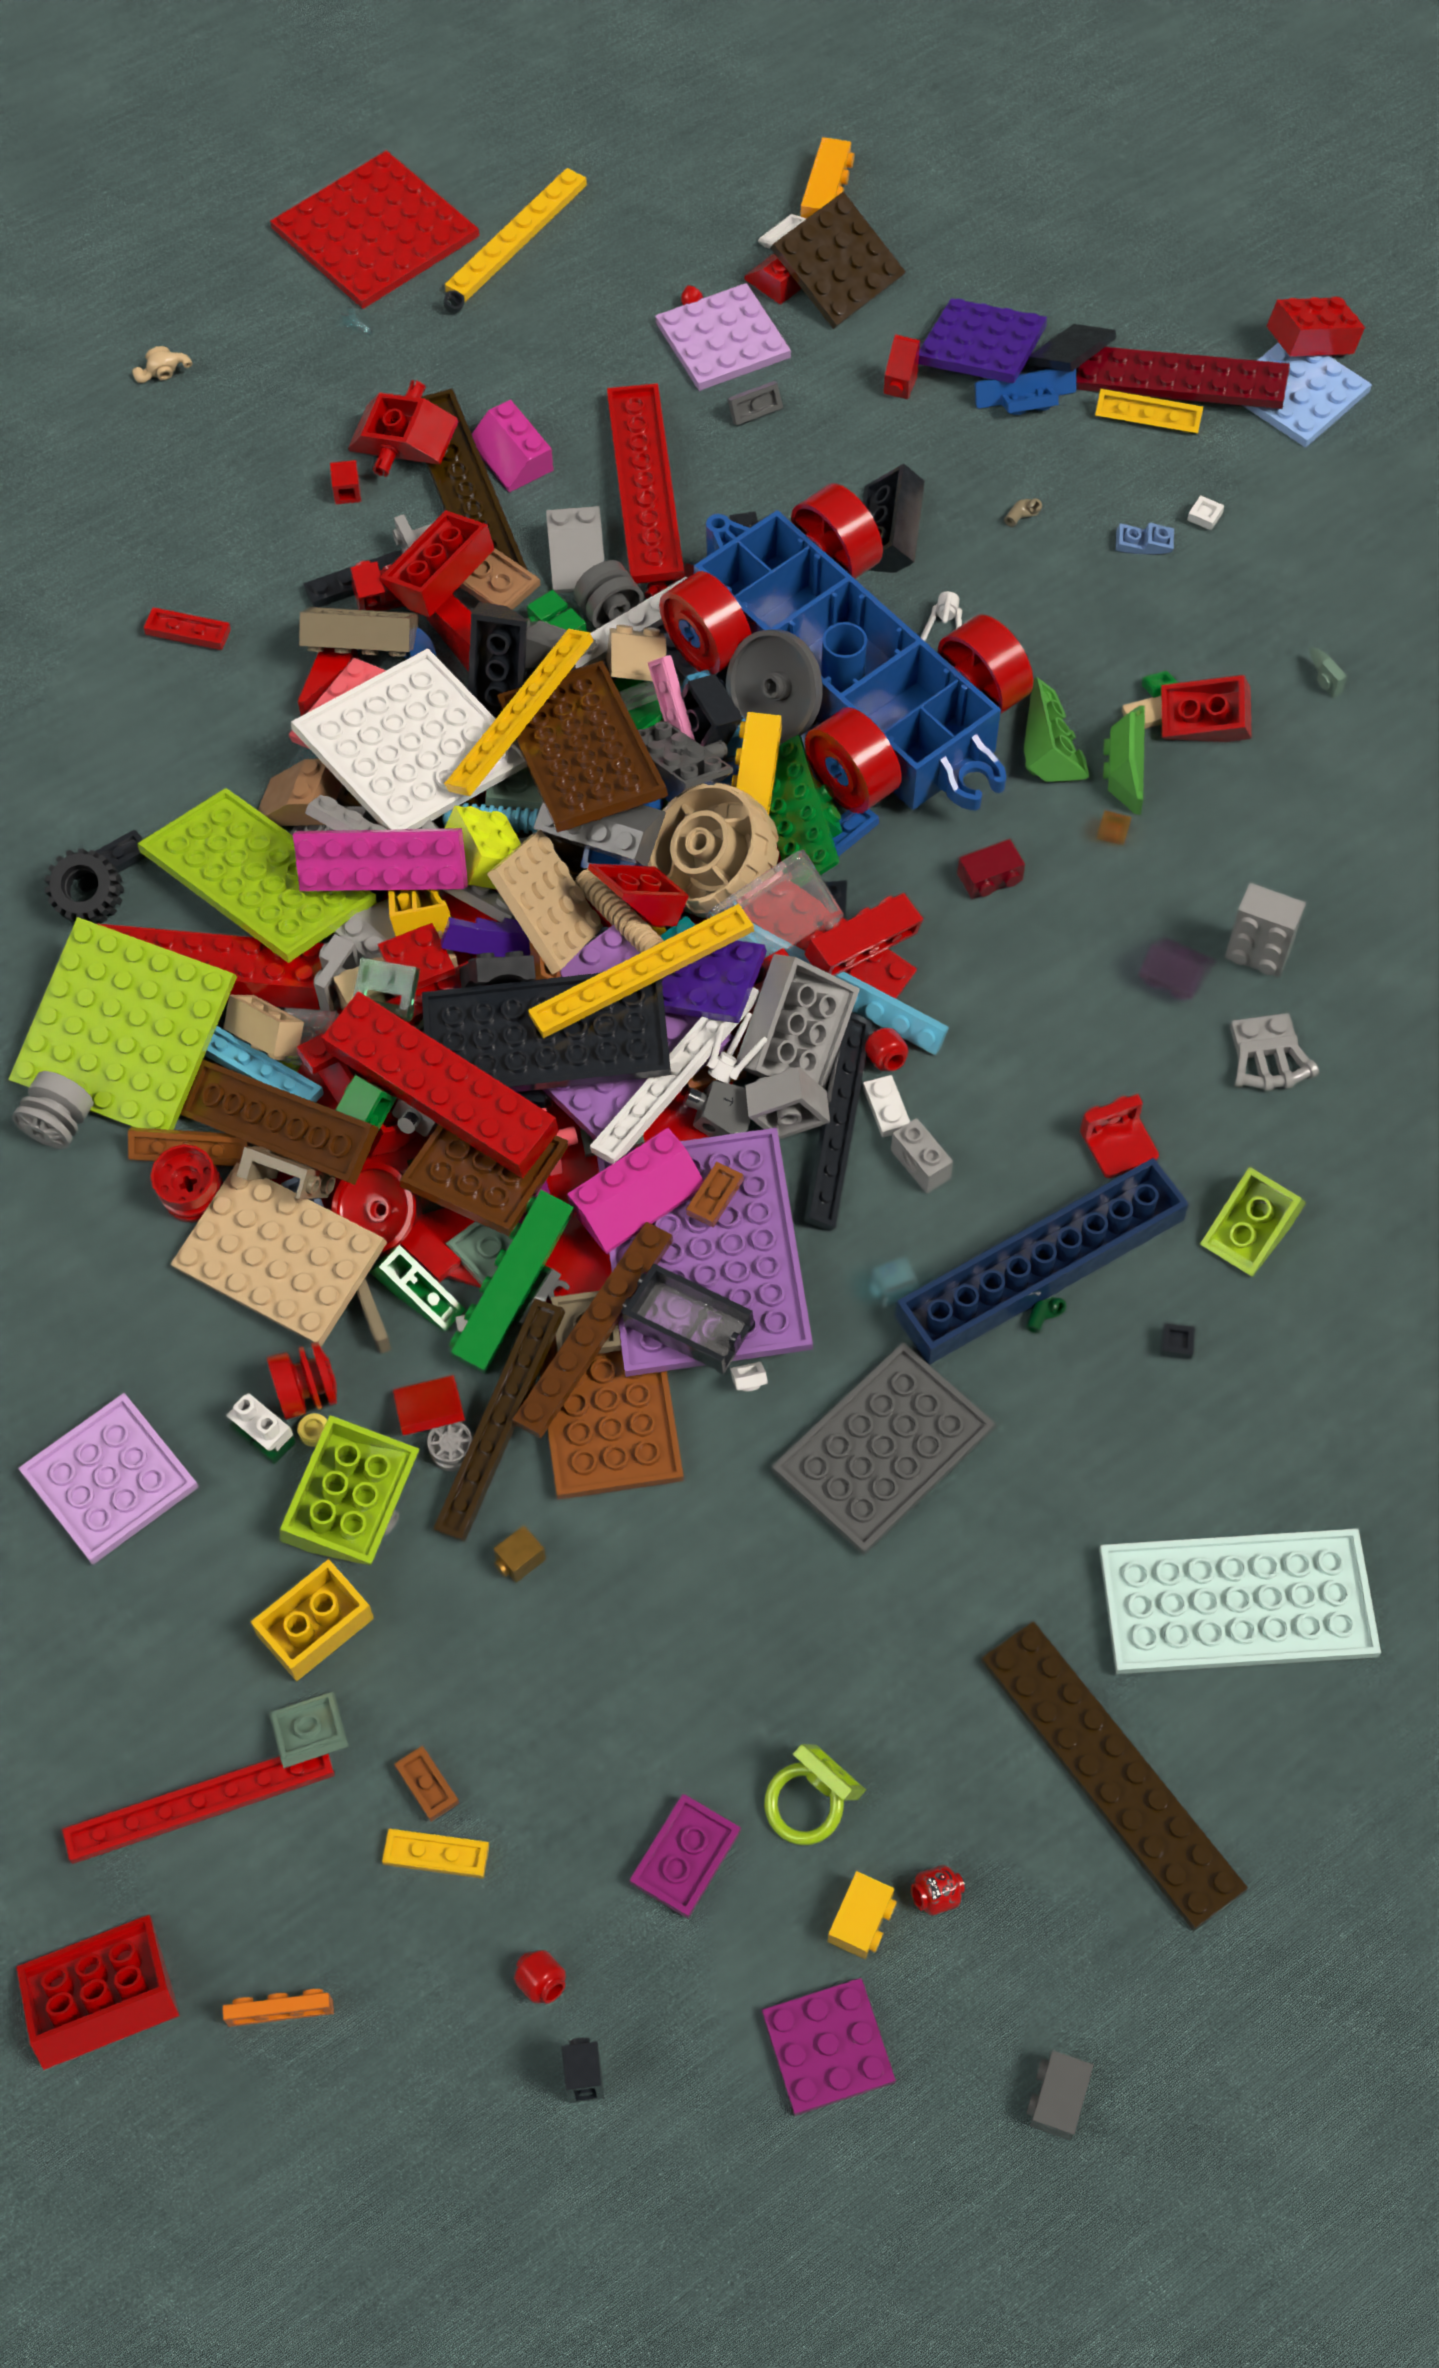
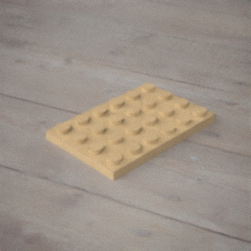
M236 1163L170 1265L312 1343L319 1341L320 1347H322L387 1242L383 1237L309 1199L295 1198L297 1193L266 1177L256 1180H246L237 1177L240 1164Z

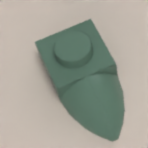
M1310 647V655L1318 671L1317 680L1321 688L1327 690L1333 698L1342 694L1347 675L1325 652L1318 648Z

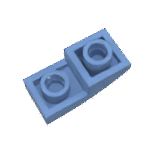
M1120 523L1116 529V551L1133 554H1164L1173 551L1174 528L1148 523L1147 527L1142 529Z

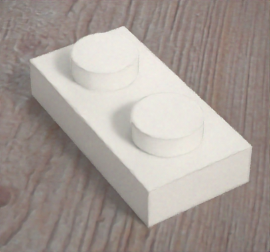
M892 1075L863 1082V1090L882 1138L891 1136L893 1132L910 1122Z

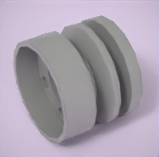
M49 1071L39 1072L28 1089L29 1096L22 1098L20 1107L16 1108L12 1119L21 1131L34 1140L52 1148L66 1149L73 1139L72 1136H75L78 1131L77 1124L83 1123L94 1102L92 1097L81 1086L65 1076Z

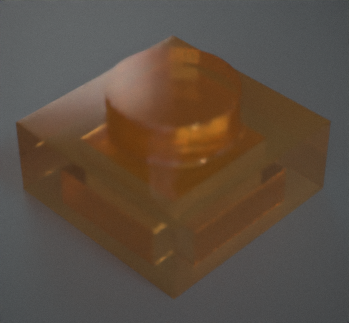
M1104 810L1096 839L1124 846L1132 817Z

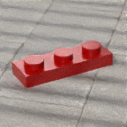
M152 607L144 625L145 635L223 650L231 627L228 622Z

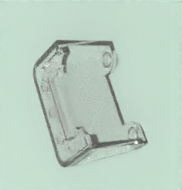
M804 850L792 854L717 904L706 915L707 919L739 903L753 923L754 932L737 941L765 944L767 950L765 958L782 948L785 951L818 929L820 931L832 929L844 917L842 910Z

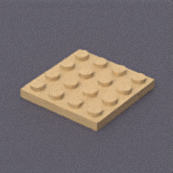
M541 829L528 837L487 873L551 974L560 971L603 927L598 913L592 910L585 899L583 890L576 885L569 874L567 865L560 860L551 840L544 835Z

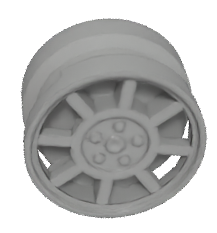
M461 1422L433 1428L427 1440L433 1463L445 1471L459 1470L472 1442V1436L469 1429Z

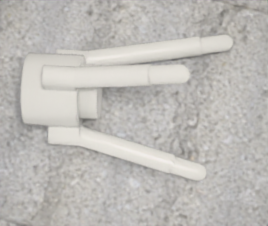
M947 591L939 595L938 603L932 607V613L920 637L921 639L926 641L937 616L942 619L943 623H947V621L955 618L956 629L962 625V609L958 607L960 599L957 594Z
M751 1013L746 1014L727 1052H721L720 1056L718 1054L725 1024L721 1023L719 1025L712 1055L707 1066L710 1067L708 1073L721 1082L729 1083L731 1078L737 1080L742 1069L767 1042V1038L763 1037L737 1066L735 1065L737 1059L732 1055L752 1017Z

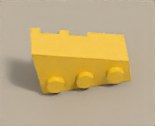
M436 889L388 890L389 917L395 936L433 923L437 932L442 931L444 933L448 918H451L448 905L444 900L442 901Z

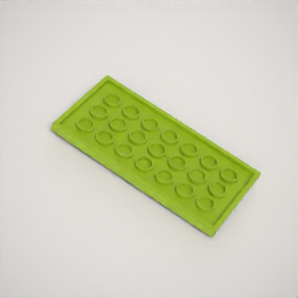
M227 788L138 843L139 851L288 963L335 932L356 913L367 910L377 903L376 895L370 890L300 891L293 835Z

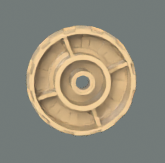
M715 783L714 785L700 784L681 796L675 797L663 809L666 815L648 866L658 868L689 895L683 909L687 913L709 919L738 903L742 909H745L746 905L754 898L757 899L768 886V880L772 872L775 871L779 851L777 850V842L779 837L775 823L768 816L765 808L744 791L722 783Z

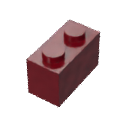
M1007 839L959 857L957 875L971 899H975L980 896H989L996 890L1004 887H1013L1020 881H1023L1025 863L1011 839Z

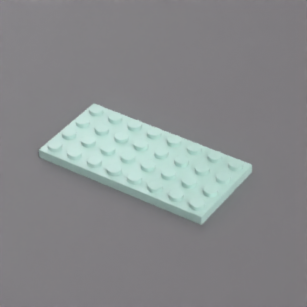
M1359 1529L1100 1545L1099 1552L1116 1674L1375 1658L1381 1654Z

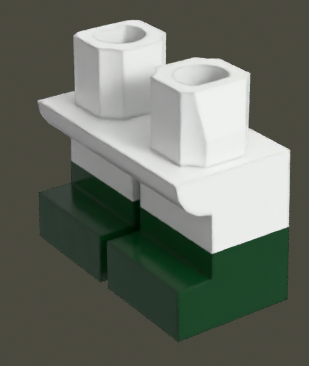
M249 1393L244 1395L226 1415L233 1421L230 1424L231 1430L250 1446L253 1445V1448L273 1465L296 1444L290 1427Z

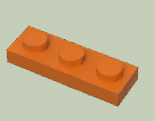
M323 1989L305 1990L302 1992V1996L289 1997L287 1993H275L268 1995L267 2000L255 2002L253 1998L243 1997L232 2000L230 2005H223V2020L229 2027L334 2014L333 1999L329 1993H324Z

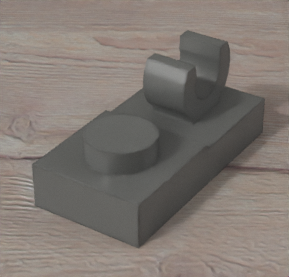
M775 381L727 398L735 425H740L783 408L778 383Z
M546 1265L544 1266L515 1320L524 1324L534 1299L545 1302L546 1298L551 1301V1297H555L554 1289L561 1286L566 1290L570 1288L565 1281L559 1279L560 1273Z

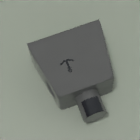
M716 1080L712 1081L704 1089L703 1093L691 1087L686 1092L683 1104L697 1110L693 1125L709 1137L747 1132L751 1118L748 1116L746 1088Z

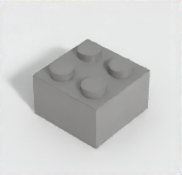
M800 1067L788 1068L782 1073L771 1077H763L754 1083L745 1085L749 1118L763 1129L777 1128L779 1140L830 1122L827 1091Z

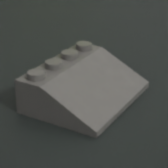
M774 954L735 1065L737 1066L763 1037H766L767 1042L742 1070L763 1078L782 1073L788 1068L800 1067L825 1089L860 988L797 957Z

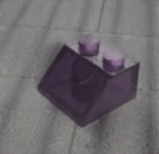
M1163 936L1151 944L1138 976L1144 978V983L1151 987L1159 989L1162 986L1170 990V994L1177 999L1186 1001L1188 998L1192 1000L1200 991L1216 959Z

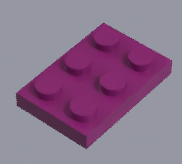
M683 1793L630 1878V1884L689 1919L741 1833V1827Z

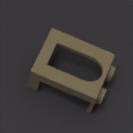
M262 1146L244 1147L236 1175L246 1180L264 1179L265 1177L277 1179L279 1171L300 1178L295 1197L297 1199L328 1198L335 1186V1177L276 1154Z

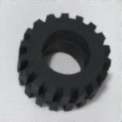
M84 848L78 849V853L69 850L66 851L67 857L65 858L59 855L56 858L58 864L56 866L51 864L48 868L52 872L51 875L45 876V882L48 884V887H44L45 894L49 896L48 901L50 905L72 923L76 921L77 917L97 924V920L107 921L106 915L109 913L114 915L117 912L114 907L116 904L121 905L122 899L119 895L124 894V887L120 884L123 880L121 875L117 873L118 870L103 855H99L93 850L87 852ZM82 874H96L99 883L95 895L87 901H73L70 890L74 880Z

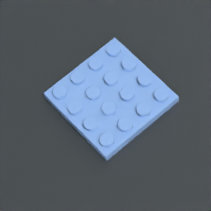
M1278 342L1257 361L1290 363L1283 409L1242 406L1306 448L1367 395L1372 384L1328 355L1289 357Z

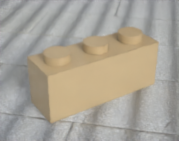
M229 995L224 1023L225 1030L234 1034L240 1040L250 1043L251 1048L265 1051L268 1053L267 1056L269 1058L285 1060L286 1056H298L297 1046L301 1043L303 1021L255 995Z

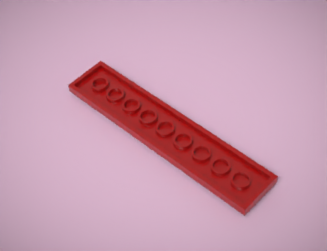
M658 383L607 388L630 576L635 583L682 579L685 577Z

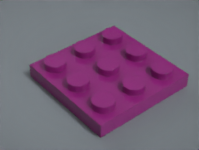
M862 1978L762 2010L794 2116L895 2084L896 2080Z

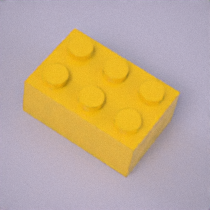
M328 1559L254 1618L251 1624L256 1635L297 1682L372 1621L374 1616L370 1605Z

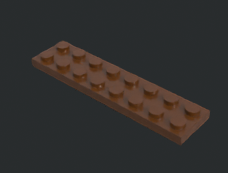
M202 1060L180 1115L254 1145L262 1146L276 1154L353 1185L357 1182L379 1130V1127L206 1060Z

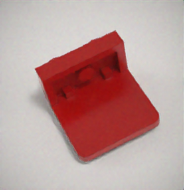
M1139 1094L1130 1097L1121 1096L1111 1104L1103 1107H1092L1083 1114L1080 1133L1106 1178H1113L1129 1172L1152 1158L1156 1161L1158 1160L1159 1152L1140 1120L1143 1102Z

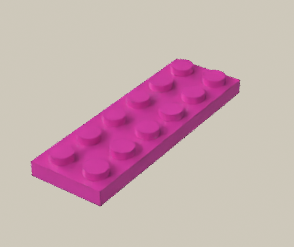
M462 828L297 831L293 833L300 891L465 889L468 887Z

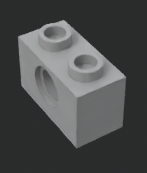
M917 1118L893 1132L891 1151L926 1194L951 1179L953 1160Z

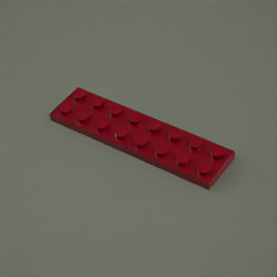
M1104 347L1079 366L1076 390L1100 392V389L1140 396L1283 409L1290 363Z

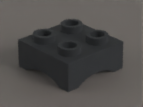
M523 951L507 952L505 957H495L494 953L477 954V958L469 959L466 965L459 968L461 988L533 981L536 979L534 956H523Z

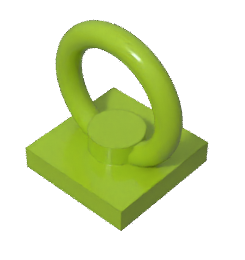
M801 1744L793 1753L800 1762L784 1767L772 1778L766 1790L764 1807L770 1826L781 1838L796 1845H812L825 1840L835 1831L842 1818L844 1801L858 1800L866 1789L818 1745ZM798 1776H806L815 1788L830 1797V1811L826 1820L818 1828L811 1831L792 1829L782 1820L778 1810V1797L782 1787L789 1780Z

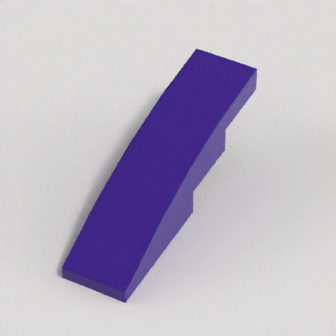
M449 917L441 939V948L470 954L494 953L495 957H505L507 952L523 951V956L530 955V940L517 920L505 917L502 923L478 917L475 923Z

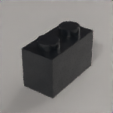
M588 2037L569 2040V2045L561 2046L565 2088L569 2103L605 2099L601 2057L597 2041L590 2042Z

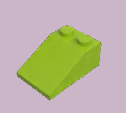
M1249 1167L1200 1245L1253 1277L1291 1228L1306 1202L1301 1197Z

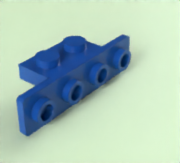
M1050 369L1020 374L1014 384L994 379L975 382V405L977 408L1003 405L1006 411L1013 415L1024 414L1026 410L1032 409L1048 410L1051 406L1059 405V395L1076 392V369L1072 372Z

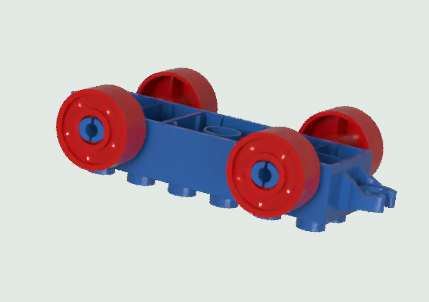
M836 483L828 484L796 505L791 513V522L778 510L751 528L733 522L723 514L711 515L706 521V558L694 565L693 575L665 592L660 598L659 609L664 627L681 655L695 669L700 672L708 670L711 675L717 674L729 666L731 657L738 645L755 632L779 629L788 631L805 642L817 660L823 688L821 706L815 719L819 725L807 733L805 737V750L816 777L823 785L827 784L832 789L836 802L845 809L860 814L893 792L908 807L914 810L936 793L943 790L953 803L961 808L976 811L981 807L982 792L970 789L963 783V777L971 772L985 775L992 791L995 793H1002L1006 784L1005 768L993 754L996 751L1000 715L1028 696L1032 691L1034 682L1029 659L1019 641L1006 626L991 616L979 614L941 639L937 652L855 580L880 562L883 554V545L878 527L866 506L853 492Z

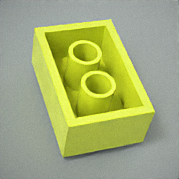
M455 805L444 829L462 828L468 885L496 889L487 873L515 850L521 842L508 818L503 813L498 811H482L472 806L461 807Z

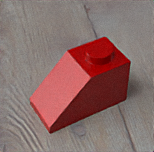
M895 334L885 371L884 394L908 400L917 380L920 340Z

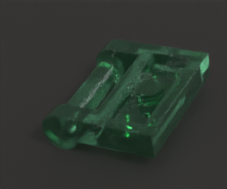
M361 958L353 997L358 991L366 996L367 990L402 996L400 1005L381 1001L375 1002L404 1021L410 1022L414 1015L413 1004L420 969Z

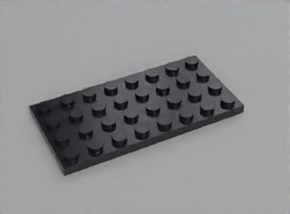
M600 973L422 992L424 1033L515 1092L671 1075L662 978L545 1038L542 1037L533 1023L528 1010Z

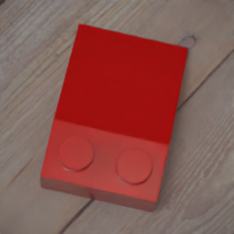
M1245 675L1161 685L1163 739L1231 742L1252 739L1251 687Z
M589 864L588 870L629 904L633 910L644 916L650 925L657 928L677 926L689 895L655 866Z

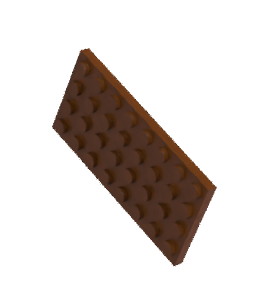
M603 660L570 671L515 739L557 833L627 811L649 802H655L668 796L666 785ZM520 688L497 695L502 711Z

